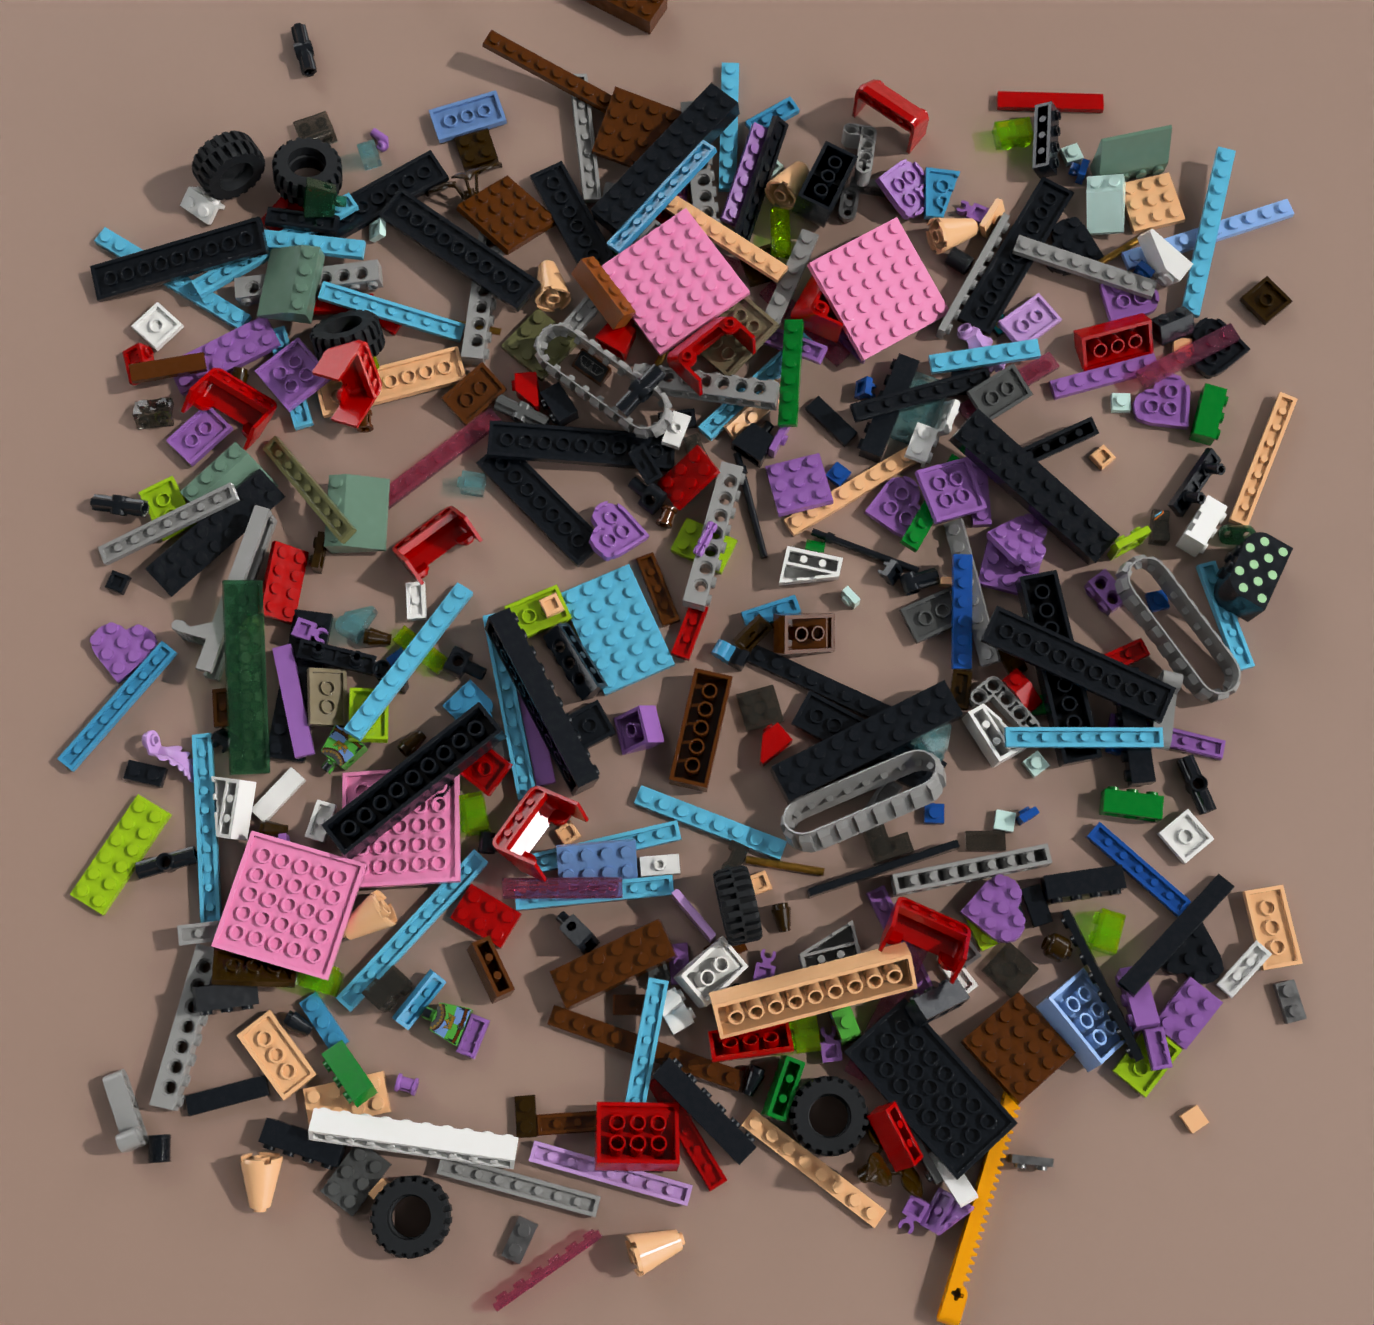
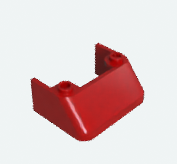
M870 80L860 85L856 90L852 116L855 118L866 104L910 133L906 151L910 154L926 134L929 121L927 111L917 107L884 85L881 80Z
M811 275L791 311L790 319H803L805 330L837 343L843 323L827 316L829 306L826 302L820 300L823 293L813 275Z
M734 317L713 318L667 355L668 365L699 396L703 395L702 379L691 367L695 365L697 356L725 334H732L753 355L756 353L755 336Z
M356 340L328 348L324 351L321 359L312 371L313 375L337 382L342 381L343 385L336 394L340 405L331 417V420L358 428L382 389V382L368 343Z
M212 368L189 389L181 412L185 413L192 406L202 411L210 410L212 407L218 409L244 425L242 434L247 440L243 449L247 450L261 436L275 413L277 403L225 370Z
M449 506L396 543L392 551L412 577L420 585H423L422 578L428 575V565L457 544L467 546L474 541V538L479 542L483 540L467 516L454 506Z
M534 786L527 791L493 838L492 844L497 852L520 871L545 882L547 880L546 876L538 866L535 856L530 853L551 823L557 826L564 825L571 816L584 822H588L589 819L579 802L544 787Z
M899 897L882 933L878 950L882 952L886 943L895 945L901 943L902 940L937 955L941 968L951 971L949 983L954 984L967 960L971 930L964 923L906 897Z

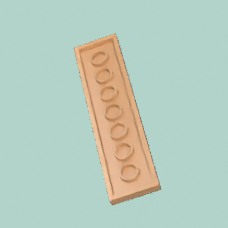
M458 346L377 366L382 389L372 406L456 385L466 376ZM331 380L317 391L324 418L332 417L340 405L336 394L343 385L341 380L340 382Z

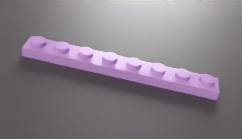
M535 1140L529 1158L530 1162L688 1206L693 1185L644 1171L595 1170V1157Z

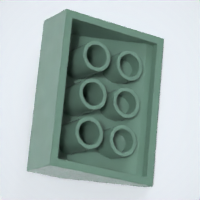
M1172 125L1101 139L1090 165L1092 176L1124 174L1125 181L1132 178L1140 179L1146 175L1161 174L1165 171L1169 161Z
M297 245L271 249L257 317L312 323L325 260L320 247Z
M235 441L184 487L180 493L188 502H191L230 482L237 489L258 469H261L276 487H278V484Z
M351 474L329 475L328 497L357 531L343 544L325 525L324 547L331 553L386 551L390 479Z

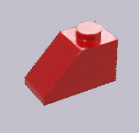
M537 372L514 373L515 380H511L512 391H516L519 400L528 403L534 410L540 412Z
M1017 668L1002 679V682L1030 713L1042 704V700L1030 680Z
M778 722L775 725L769 724L763 730L760 755L761 767H764L792 744L793 739Z

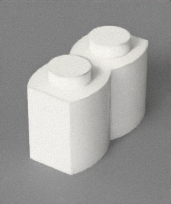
M675 987L667 991L663 1010V1017L673 1035L694 1024L693 1019L696 1017L692 1008L685 1006L683 1001L686 998L681 989L677 990Z

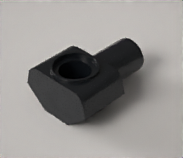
M634 477L628 484V487L641 497L638 505L651 515H654L666 500L667 493L653 482L647 486L640 479Z
M454 646L443 667L444 672L459 679L466 673L479 680H483L487 669L472 662L473 654L457 646ZM462 659L463 663L460 666H455V660Z

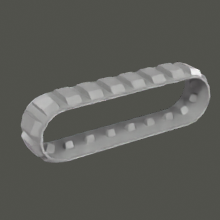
M559 322V324L546 326L542 329L539 336H536L534 348L537 353L535 357L541 367L546 369L548 374L557 381L560 379L562 384L571 391L575 389L579 397L585 401L589 400L591 405L600 412L604 410L605 415L612 421L617 422L619 420L620 426L629 433L634 431L636 437L643 439L654 436L657 438L665 433L668 425H671L674 416L672 410H670L672 404L666 393H661L658 386L653 389V394L650 398L652 396L660 400L658 405L660 408L664 407V412L660 413V420L653 423L652 426L646 427V425L641 424L639 427L633 424L631 417L624 418L618 413L619 409L616 406L611 408L603 402L604 398L602 396L595 397L589 392L590 388L587 385L582 387L574 381L575 377L573 375L566 376L560 371L561 367L558 364L553 366L548 362L550 357L548 354H545L548 343L558 336L566 338L570 336L574 338L573 342L577 345L583 344L589 349V354L592 356L597 354L604 359L603 364L606 366L611 364L618 369L617 374L621 377L626 375L634 381L643 376L636 370L632 372L628 364L622 360L618 361L616 356L607 349L603 351L600 344L593 339L589 340L586 334L578 328L573 330L570 324Z
M1145 554L1134 556L1122 564L1116 573L1117 579L1116 583H1114L1117 595L1122 599V603L1127 610L1133 614V618L1139 626H1142L1151 642L1156 645L1163 658L1165 657L1172 670L1183 674V685L1186 689H1189L1193 696L1199 700H1209L1210 703L1222 701L1235 693L1241 683L1239 681L1241 677L1239 664L1216 631L1212 629L1204 615L1200 613L1195 603L1188 597L1183 587L1176 581L1171 571L1167 569L1162 561L1154 556L1146 557ZM1132 567H1135L1136 570L1145 569L1152 575L1221 667L1225 679L1222 691L1220 688L1212 690L1204 684L1136 593L1130 582V576L1133 573L1131 571Z
M912 750L799 797L786 807L784 814L781 816V829L787 843L795 850L799 849L802 852L812 853L820 851L929 805L939 798L943 788L946 786L944 766L933 753L925 750ZM921 770L933 772L932 777L923 784L822 827L804 833L794 831L798 823L805 818L913 772Z

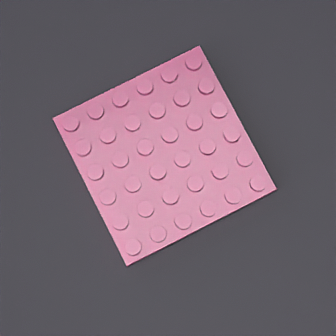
M686 208L602 265V268L636 311L632 317L633 321L660 356L695 333L710 320L718 317L750 295L749 289Z
M897 217L807 264L839 322L843 323L842 328L861 362L945 317L949 310Z
M392 769L343 773L342 809ZM460 774L452 780L454 784L449 788L450 790L447 791L445 796L433 799L434 795H432L352 859L367 864L359 889L461 882ZM447 784L442 788L443 790H439L435 794L438 795L445 792Z
M251 831L211 946L328 981L367 864Z

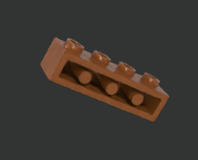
M594 256L583 258L579 261L571 275L613 330L625 327L636 313L630 302L627 301Z

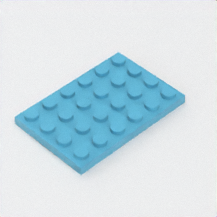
M629 564L561 593L583 647L608 685L603 689L605 696L675 666L674 660Z

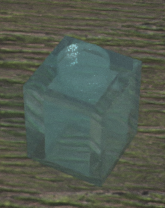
M374 139L357 144L365 171L382 166Z
M462 470V475L457 480V487H459L461 494L483 497L487 481L485 474Z

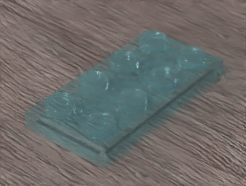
M916 371L910 388L938 381L939 379ZM945 399L900 411L890 438L909 445L917 422L934 428Z

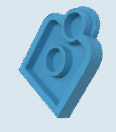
M471 679L442 705L455 720L478 702L482 704L490 715L494 708L491 699Z

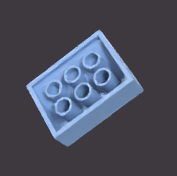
M1082 968L1040 1002L1036 1008L1052 1028L1076 1052L1074 1055L1089 1072L1103 1064L1126 1041L1125 1039L1121 1041L1116 1031L1119 1027L1116 1021H1111L1107 1013L1109 1007L1106 1002L1102 1003L1097 993L1100 991L1098 985L1092 983L1087 971ZM1129 1026L1132 1034L1134 1035L1136 1032H1133L1132 1027Z

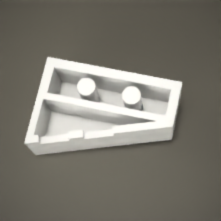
M1208 495L1175 546L1193 557H1196L1199 552L1203 554L1209 545L1207 544L1209 538L1212 539L1218 530L1216 526L1218 523L1221 524L1227 516L1225 514L1227 506Z
M787 546L779 586L838 580L843 558Z
M985 704L967 712L962 718L963 723L992 768L1026 749L1005 748L1004 728L1008 726Z
M211 776L212 782H215L213 800H216L217 812H214L216 837L247 841L257 782Z

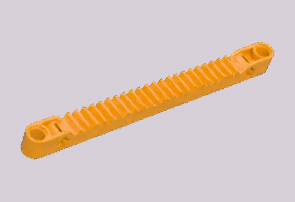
M1003 1090L1000 1104L1013 1118H1018L1014 1110H1020V1107ZM1010 1130L1007 1134H1013V1131ZM1007 1134L984 1155L974 1188L979 1198L970 1202L975 1208L966 1215L937 1312V1322L946 1325L960 1324L968 1297L963 1283L970 1281L966 1273H972V1270L968 1266L975 1264L971 1257L977 1256V1253L973 1249L980 1247L976 1243V1240H982L978 1232H984L985 1230L980 1226L981 1223H987L983 1215H989V1212L985 1208L992 1207L988 1199H994L990 1191L997 1190L993 1185L994 1182H999L995 1174L1002 1173L998 1169V1166H1004L1000 1158H1006L1002 1151L1009 1149L1005 1142H1011ZM958 1288L960 1296H956L954 1299V1296L951 1294L952 1290L956 1291V1289Z

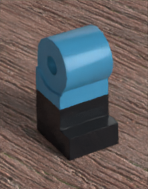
M718 639L711 652L714 657L739 671H742L750 656L749 651L741 650L721 639Z

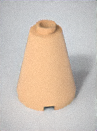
M796 161L768 181L765 194L773 205L775 203L778 204L782 210L793 209L797 196L809 173L806 164Z
M932 218L927 223V226H930L929 231H926V236L931 250H936L935 254H943L976 236L979 226L973 218Z
M544 260L538 265L537 280L540 281L541 285L535 291V303L540 310L555 312L554 309L560 308L562 310L569 305L571 294L555 262Z
M375 890L351 912L343 935L345 939H356L396 924L397 916L391 903L387 905L384 901L387 897L381 891Z
M259 1152V1155L253 1157L252 1153H248L240 1157L249 1207L254 1209V1212H265L266 1208L271 1207L283 1161V1156H280L279 1153Z
M676 1229L635 1233L625 1236L627 1239L625 1244L630 1262L637 1266L636 1269H633L637 1277L645 1275L682 1251V1245H685L683 1234L681 1232L678 1233Z

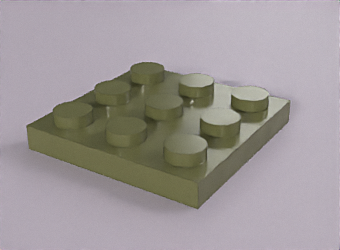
M537 308L501 347L529 372H537L538 379L543 382L549 374L546 369L541 367L535 357L537 351L534 348L536 336H539L543 328L557 323ZM558 336L548 343L545 354H548L550 357L548 362L551 365H559L577 346L573 342L574 338Z

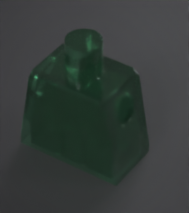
M310 177L306 178L303 207L304 217H332L335 213V206L346 207L347 197L337 195L336 185Z

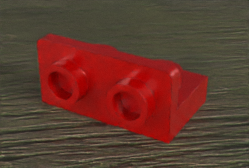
M137 343L122 352L129 383L133 386L140 383H132L129 364L154 360L152 348L142 343Z

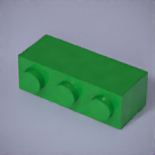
M1205 383L1200 391L1189 440L1211 446L1214 440H1218L1221 432L1218 429L1219 423H1222L1225 414L1222 413V410L1228 402V396H1226L1227 389Z
M1108 786L1101 791L1099 815L1158 823L1163 819L1164 796H1159L1157 792L1149 791L1144 794L1138 793L1139 790L1136 789L1122 791L1118 787Z
M343 1040L321 1054L325 1059L322 1064L328 1073L333 1071L335 1076L332 1079L338 1088L343 1086L346 1090L343 1095L349 1104L354 1102L356 1107H359L378 1093Z
M787 1055L780 1056L761 1113L762 1115L786 1122L805 1062Z

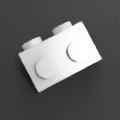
M201 186L188 187L180 204L181 207L208 225L212 224L218 210L225 208V205L220 203L221 200L207 195Z
M917 422L904 457L922 463V468L925 467L926 463L930 464L934 454L930 451L932 446L936 448L940 438L936 436L938 429Z

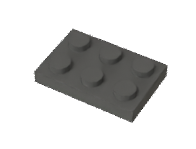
M1014 363L966 392L976 410H981L991 420L1033 395Z
M952 586L900 609V613L916 644L952 628Z
M353 1147L320 1192L353 1217L368 1198L371 1189L383 1178L392 1164L373 1149Z

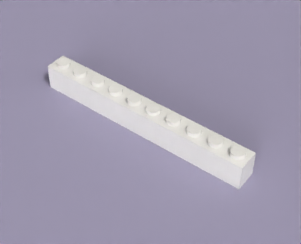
M324 1107L313 1109L308 1129L309 1140L513 1170L518 1147V1137L510 1134L497 1135L490 1131L477 1132L469 1128L456 1129L449 1125L435 1126L428 1122L414 1123L407 1119L394 1120L387 1116L381 1118L373 1117L366 1113L360 1115L352 1114L345 1110L338 1112Z

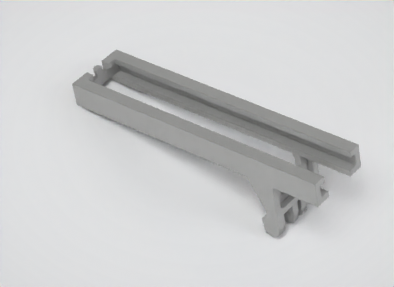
M254 506L213 621L191 627L182 620L176 619L171 623L172 629L183 640L203 645L196 669L204 671L203 676L205 678L220 681L249 602L245 599V594L250 584L257 580L278 522L268 508Z

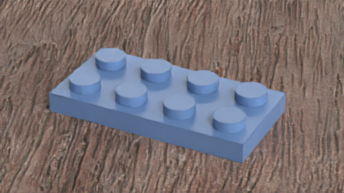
M496 90L429 110L439 143L451 141L455 137L482 129H491L507 124Z
M635 838L556 845L559 885L638 878Z

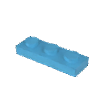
M788 97L746 120L745 125L749 131L754 122L769 128L772 116L778 115L786 121L799 114L800 109L793 99Z
M792 595L743 611L741 615L746 627L758 614L762 615L772 624L773 614L801 613V609L796 596Z
M430 969L392 1018L409 1030L423 1013L425 1007L431 1003L446 984V981Z
M315 991L299 1003L328 1049L343 1040L345 1045L350 1042L318 992Z

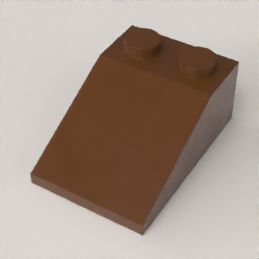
M835 613L773 614V652L798 654L835 651Z

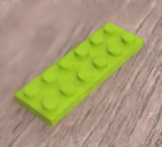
M138 794L70 895L105 916L136 870V862L142 861L172 814Z

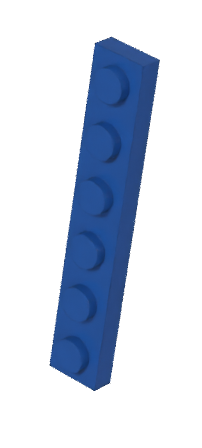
M973 554L952 555L951 669H972Z
M1101 822L1086 836L1090 842L1117 865L1122 864L1123 870L1176 917H1179L1192 902Z

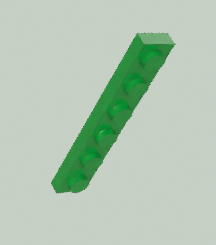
M785 319L778 412L779 427H797L804 331L803 319Z
M951 454L947 462L957 460L960 458L955 456L954 454ZM925 500L899 542L915 553L934 523Z

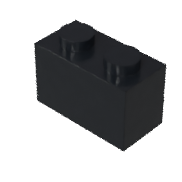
M1184 306L1151 319L1153 339L1162 346L1195 333L1193 313Z
M560 382L540 392L541 399L539 402L544 410L548 409L549 417L553 424L565 426L579 418L578 410Z

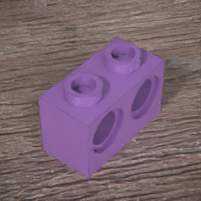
M1104 569L1090 579L1084 588L1086 594L1097 602L1099 610L1109 616L1123 605V600L1117 595L1114 584L1116 583L1115 579ZM1095 583H1100L1103 589H1098ZM1107 598H1113L1115 604L1109 603Z

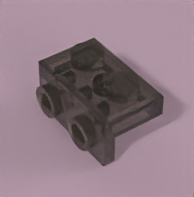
M173 398L135 401L133 417L137 429L174 426L172 416Z

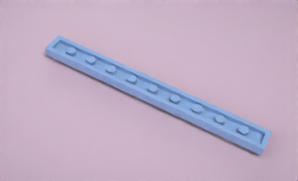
M1284 199L1220 221L1216 242L1292 218L1295 213L1288 199ZM1199 227L1164 239L1180 253L1194 250ZM1141 246L1124 251L1121 254L1127 271L1135 269L1141 260L1147 263Z

